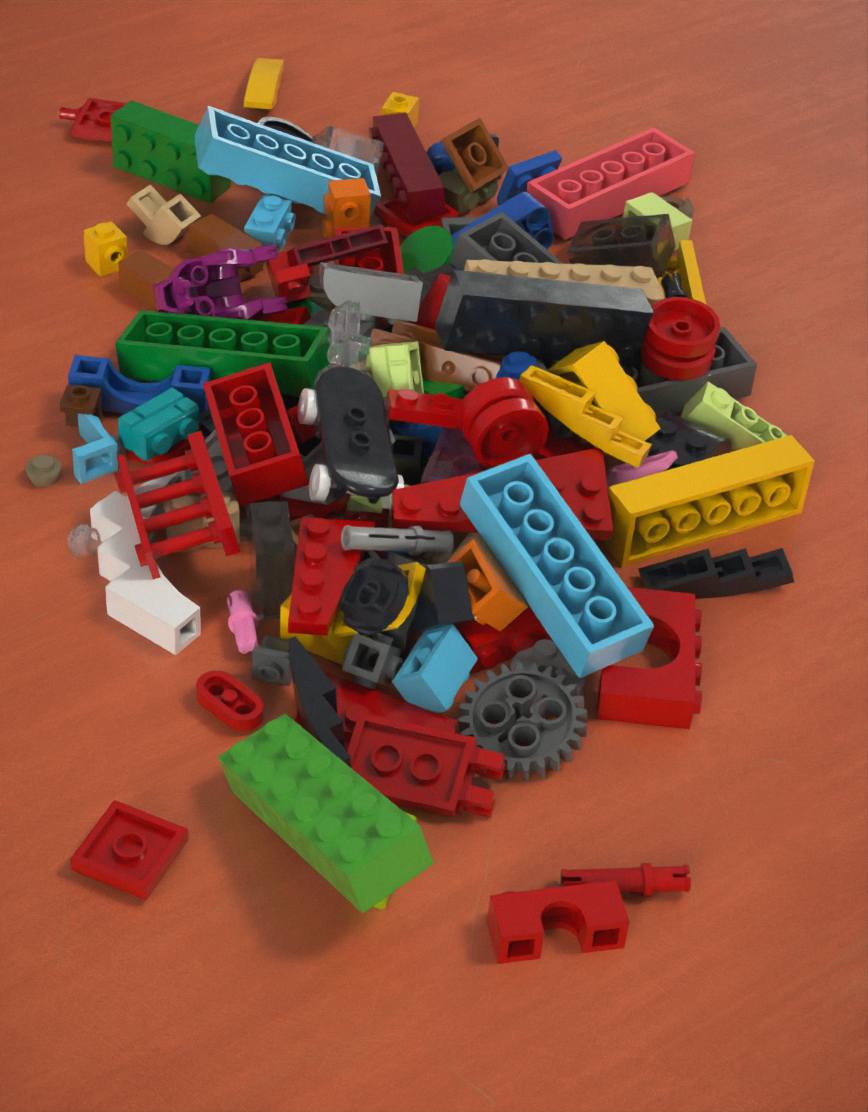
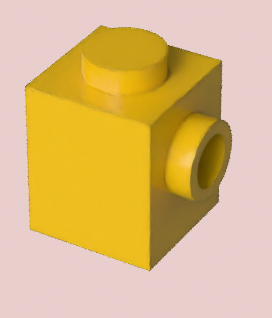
M392 92L381 107V115L406 112L413 127L418 123L419 98Z
M112 221L100 223L83 230L85 261L100 277L119 271L118 262L128 257L127 236Z

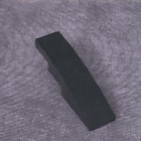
M708 548L638 568L644 589L695 594V599L751 593L794 583L793 572L783 548L753 557L748 556L745 548L713 558Z
M296 637L290 638L288 641L294 696L303 727L351 768V756L344 749L343 721L337 714L336 687Z

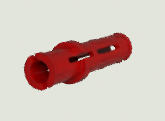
M641 863L640 867L561 869L560 876L563 886L580 885L590 881L604 882L616 880L620 894L641 893L642 897H652L653 892H690L691 877H687V874H690L689 865L652 867L651 863Z

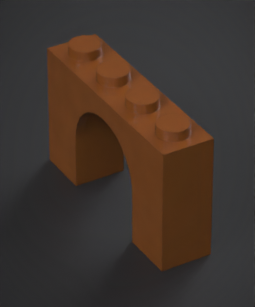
M212 213L189 225L190 252L199 257L212 254L224 248L251 249L263 247L262 243ZM142 249L118 262L120 288L157 311L152 286L168 279L175 267L165 264ZM258 262L252 267L238 269L239 282L241 283L263 271V262Z

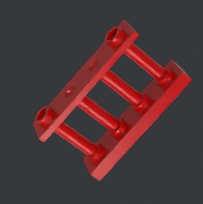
M201 431L187 435L191 449L185 451V455L131 472L129 471L124 454L117 456L121 471L115 472L114 475L120 493L127 492L141 540L140 544L134 545L141 567L148 565L153 579L160 578L156 558L213 541L214 544L221 542L226 557L240 553L234 528ZM190 469L191 472L198 470V473L192 474L193 478L139 495L136 494L135 485ZM198 492V495L206 494L205 497L200 498L201 502L147 519L143 518L141 509ZM204 516L206 520L214 518V521L208 522V527L151 544L148 536L149 533Z

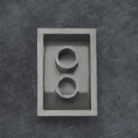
M320 262V283L330 301L338 308L356 315V319L372 321L378 316L385 317V319L389 320L388 323L394 324L396 320L417 322L423 282L416 276Z

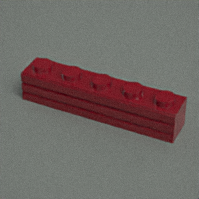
M382 224L293 247L287 252L291 267L307 263L309 268L320 265V262L327 263L379 249L386 245L388 241Z

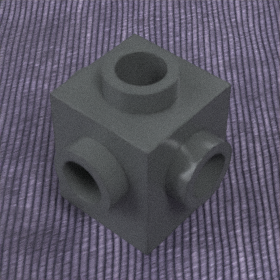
M355 633L353 640L349 642L345 650L342 670L354 674L353 682L375 690L377 683L389 686L391 680L395 678L402 667L403 659L400 658L402 649L391 646L394 638L376 633L366 637ZM377 655H379V657H378V659H377V662H376V665H375V667H374V665H373V659H374Z

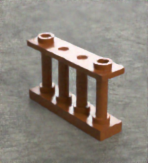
M401 320L394 321L392 333L375 328L372 329L367 355L370 354L369 348L377 345L418 341L423 379L464 385L463 390L470 392L478 385L491 379H496L498 371L502 369V360L506 357L501 355L445 351L437 330Z

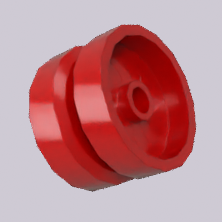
M670 297L661 299L653 304L651 308L654 314L641 344V359L646 367L658 376L680 381L696 379L707 373L713 364L715 344L720 331L719 317L714 310L701 301L687 297Z
M503 377L486 381L469 392L458 407L456 420L459 429L470 444L477 461L487 469L528 454L534 457L539 453L547 440L549 427L546 418L535 404L527 387L517 379Z

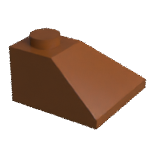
M481 118L469 123L440 141L470 192L475 191L508 171V165Z

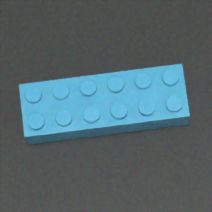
M210 106L207 107L194 135L198 168L202 169L205 173L226 177L238 185L246 184L258 188L261 192L268 195L275 194L292 200L294 204L302 203L314 207L317 211L327 214V212L324 211L323 194L328 193V181L364 178L371 194L370 216L381 197L373 164Z
M531 454L467 478L460 501L461 508L579 679L644 650L654 624Z

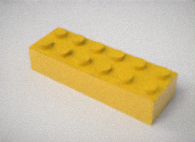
M790 435L610 486L608 494L613 534L610 540L600 541L621 567H625L801 514L815 460Z

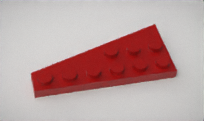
M597 447L535 460L592 539L610 540L613 534V523L603 451ZM481 472L394 489L391 496L392 528L408 529L410 526H420L423 530L479 533L461 508L460 501L467 478Z

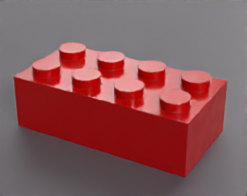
M270 362L203 383L228 474L240 507L309 485Z

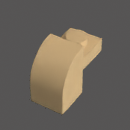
M151 185L130 197L126 203L147 226L142 234L152 242L160 245L170 244L189 231V225L198 221L201 217L181 193L166 202Z

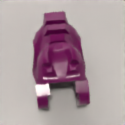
M276 245L251 249L224 248L196 259L187 258L175 267L168 279L153 284L157 312L249 320L259 314L288 310L287 305H285L286 297L263 300L260 297L244 301L243 294L241 293L238 269L252 267L258 262L278 258V253L275 251L277 250Z

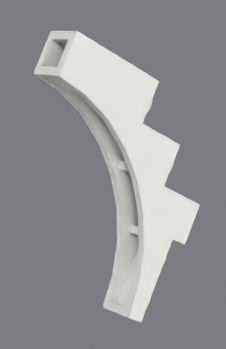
M185 470L145 482L135 489L136 494L139 495L185 481ZM114 491L103 500L98 501L90 509L92 536L102 542L97 547L99 575L111 581L105 587L107 615L172 654L177 655L201 635L200 607L182 595L168 581L158 564L160 578L153 579L148 565L141 567L134 546L140 544L141 540L128 495L124 496ZM163 503L141 509L143 518L147 519L163 514ZM155 532L148 534L151 543Z

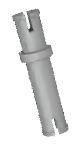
M346 525L342 530L341 544L344 550L406 551L409 555L418 556L422 552L451 553L454 538L450 530H423L420 526H410L408 529Z

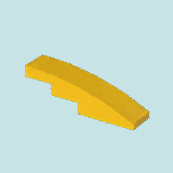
M256 59L250 73L244 107L273 109L278 101V89L281 86L284 60Z
M533 365L520 375L519 381L527 387L530 394L548 412L577 435L602 451L636 468H639L647 458L652 444L619 431L624 418L591 405L596 392Z

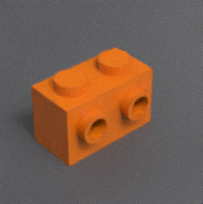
M364 178L328 181V193L323 194L324 211L327 212V219L322 221L324 238L334 237L335 228L369 227L371 194Z
M474 538L446 562L461 561L464 565L473 618L481 625L487 623L501 631L528 608L523 596L492 551Z

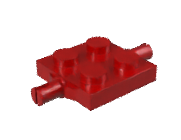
M88 98L80 108L61 107L59 118L74 120L72 137L83 138L87 141L99 140L112 143L111 115L127 103Z

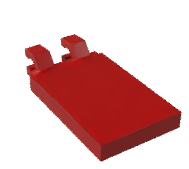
M359 712L347 749V753L351 756V768L394 804L456 817L457 814L463 815L464 809L471 814L492 817L495 806V799H493L494 791L472 786V781L475 773L483 778L502 781L506 767L504 763L505 756L501 753L477 747L476 737Z

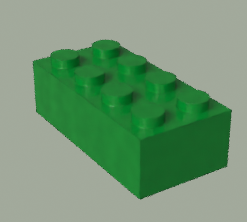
M132 100L111 115L113 167L208 203H212L231 188L230 179L220 175H209L198 168L194 140L198 124Z

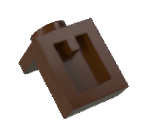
M83 385L66 386L60 402V411L65 412L67 426L79 427L78 414L97 416L101 423L103 422L101 388Z

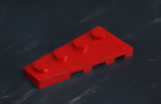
M301 517L288 619V633L328 635L340 609V599L344 587L354 574L358 563L361 564L365 555V550L343 549L341 544L342 530L346 525L375 528V522Z
M323 671L336 687L337 714L343 721L344 742L350 743L359 712L448 732H457V720ZM298 710L294 721L304 728Z

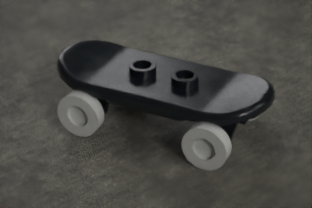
M349 366L330 368L320 376L315 390L303 389L298 403V421L300 424L312 425L316 416H318L326 465L315 464L312 469L309 481L310 499L324 502L328 496L329 489L335 488L334 499H342L346 493L367 497L369 503L376 504L381 497L383 508L391 510L392 491L404 488V480L401 475H398L388 426L389 419L386 401L383 399V394L377 383L368 374L359 369Z

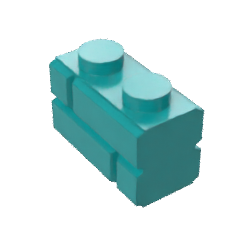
M173 387L118 418L120 444L130 452L134 451V454L145 462L158 454L166 453L173 445L183 439H188L187 435L199 430L198 405L189 398H184L183 394Z

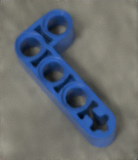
M522 192L451 235L455 242H457L460 233L503 212L545 249H548L554 240V232L548 209L528 192ZM452 264L447 271L452 275L453 270L459 269Z

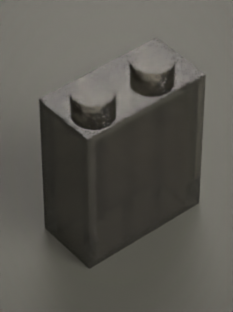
M268 501L250 503V575L255 613L258 620L280 619L281 605L292 593L295 566V550L288 502Z

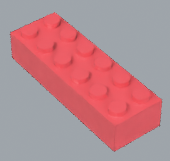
M653 127L527 183V192L548 209L553 232L566 240L624 213L625 202L651 192L661 196L690 183L695 152Z

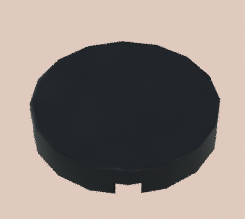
M386 559L373 560L367 563L370 567L364 571L361 569L356 571L345 585L340 599V610L344 612V618H342L344 624L361 635H373L386 629L402 611L409 593L408 578L404 571Z

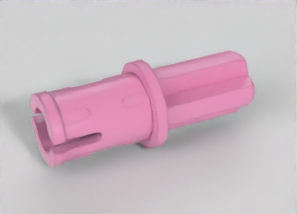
M236 590L230 593L231 598L227 597V605L230 611L228 627L235 633L239 652L247 654L249 651L253 652L254 647H259L255 630L258 626V617L252 610L249 593L243 590Z

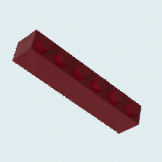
M407 113L373 116V127L369 128L370 143L375 146L376 156L380 157L381 167L383 170H386L388 182H392L393 193L395 196L398 195L400 208L405 209L410 220L445 215L444 186Z

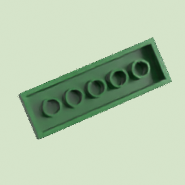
M140 310L115 342L120 374L128 379H134L139 382H159L167 378L173 372L176 365L210 368L212 381L270 362L280 394L292 395L300 398L304 388L315 390L320 376L328 370L332 363L329 327Z

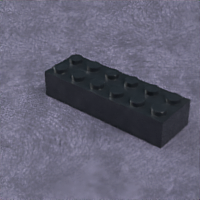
M453 270L435 328L445 351L507 356L512 352H526L536 359L560 361L575 349L605 341L607 345L616 351L620 366L632 367L654 312L643 290L638 288Z

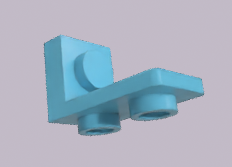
M78 414L79 434L87 444L72 449L74 477L80 484L117 471V456L121 450L116 437L108 434L97 416Z

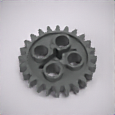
M517 661L515 671H510L505 664H501L500 675L497 676L494 672L488 670L486 671L487 683L475 679V692H465L466 703L459 706L461 716L458 718L459 731H462V735L476 737L477 747L504 754L505 769L508 772L509 780H512L518 771L522 772L525 781H529L531 771L534 770L542 778H545V767L550 766L559 772L560 758L572 762V749H582L581 737H586L587 724H585L587 723V709H584V696H577V685L575 683L567 685L565 673L553 678L552 666L547 667L541 673L538 672L537 662H533L529 670H524L521 661ZM527 695L525 698H516L515 696ZM550 716L557 717L555 720H546L544 718ZM493 720H500V721H502V722H500V723H498V724H490V723H488V722L493 721ZM523 742L531 743L530 746L526 747L519 746L518 744Z

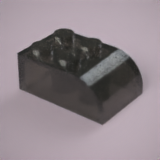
M669 214L583 221L580 223L567 250L570 264L581 263L585 265L652 267L656 278L663 277L676 247Z

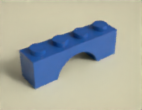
M75 355L68 374L69 385L101 388L102 411L126 414L172 387L183 394L184 398L187 397L198 405L199 413L209 409L203 383L211 381L210 368L176 365L173 372L164 380L155 383H140L120 374L114 368L109 358Z

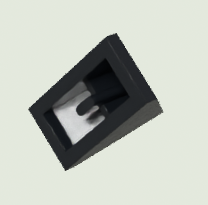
M462 562L427 565L413 618L412 630L414 632H423L451 624L457 626L472 621L473 614L465 567Z

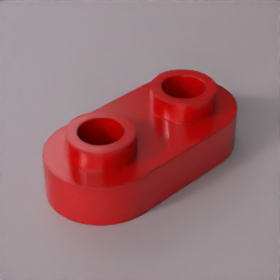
M209 671L198 678L196 683L197 701L227 726L237 731H249L262 723V699L233 676L223 671Z

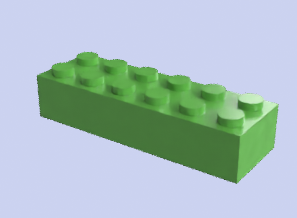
M286 713L277 719L271 720L263 728L243 741L237 742L229 750L217 757L232 793L362 913L434 864L421 826Z

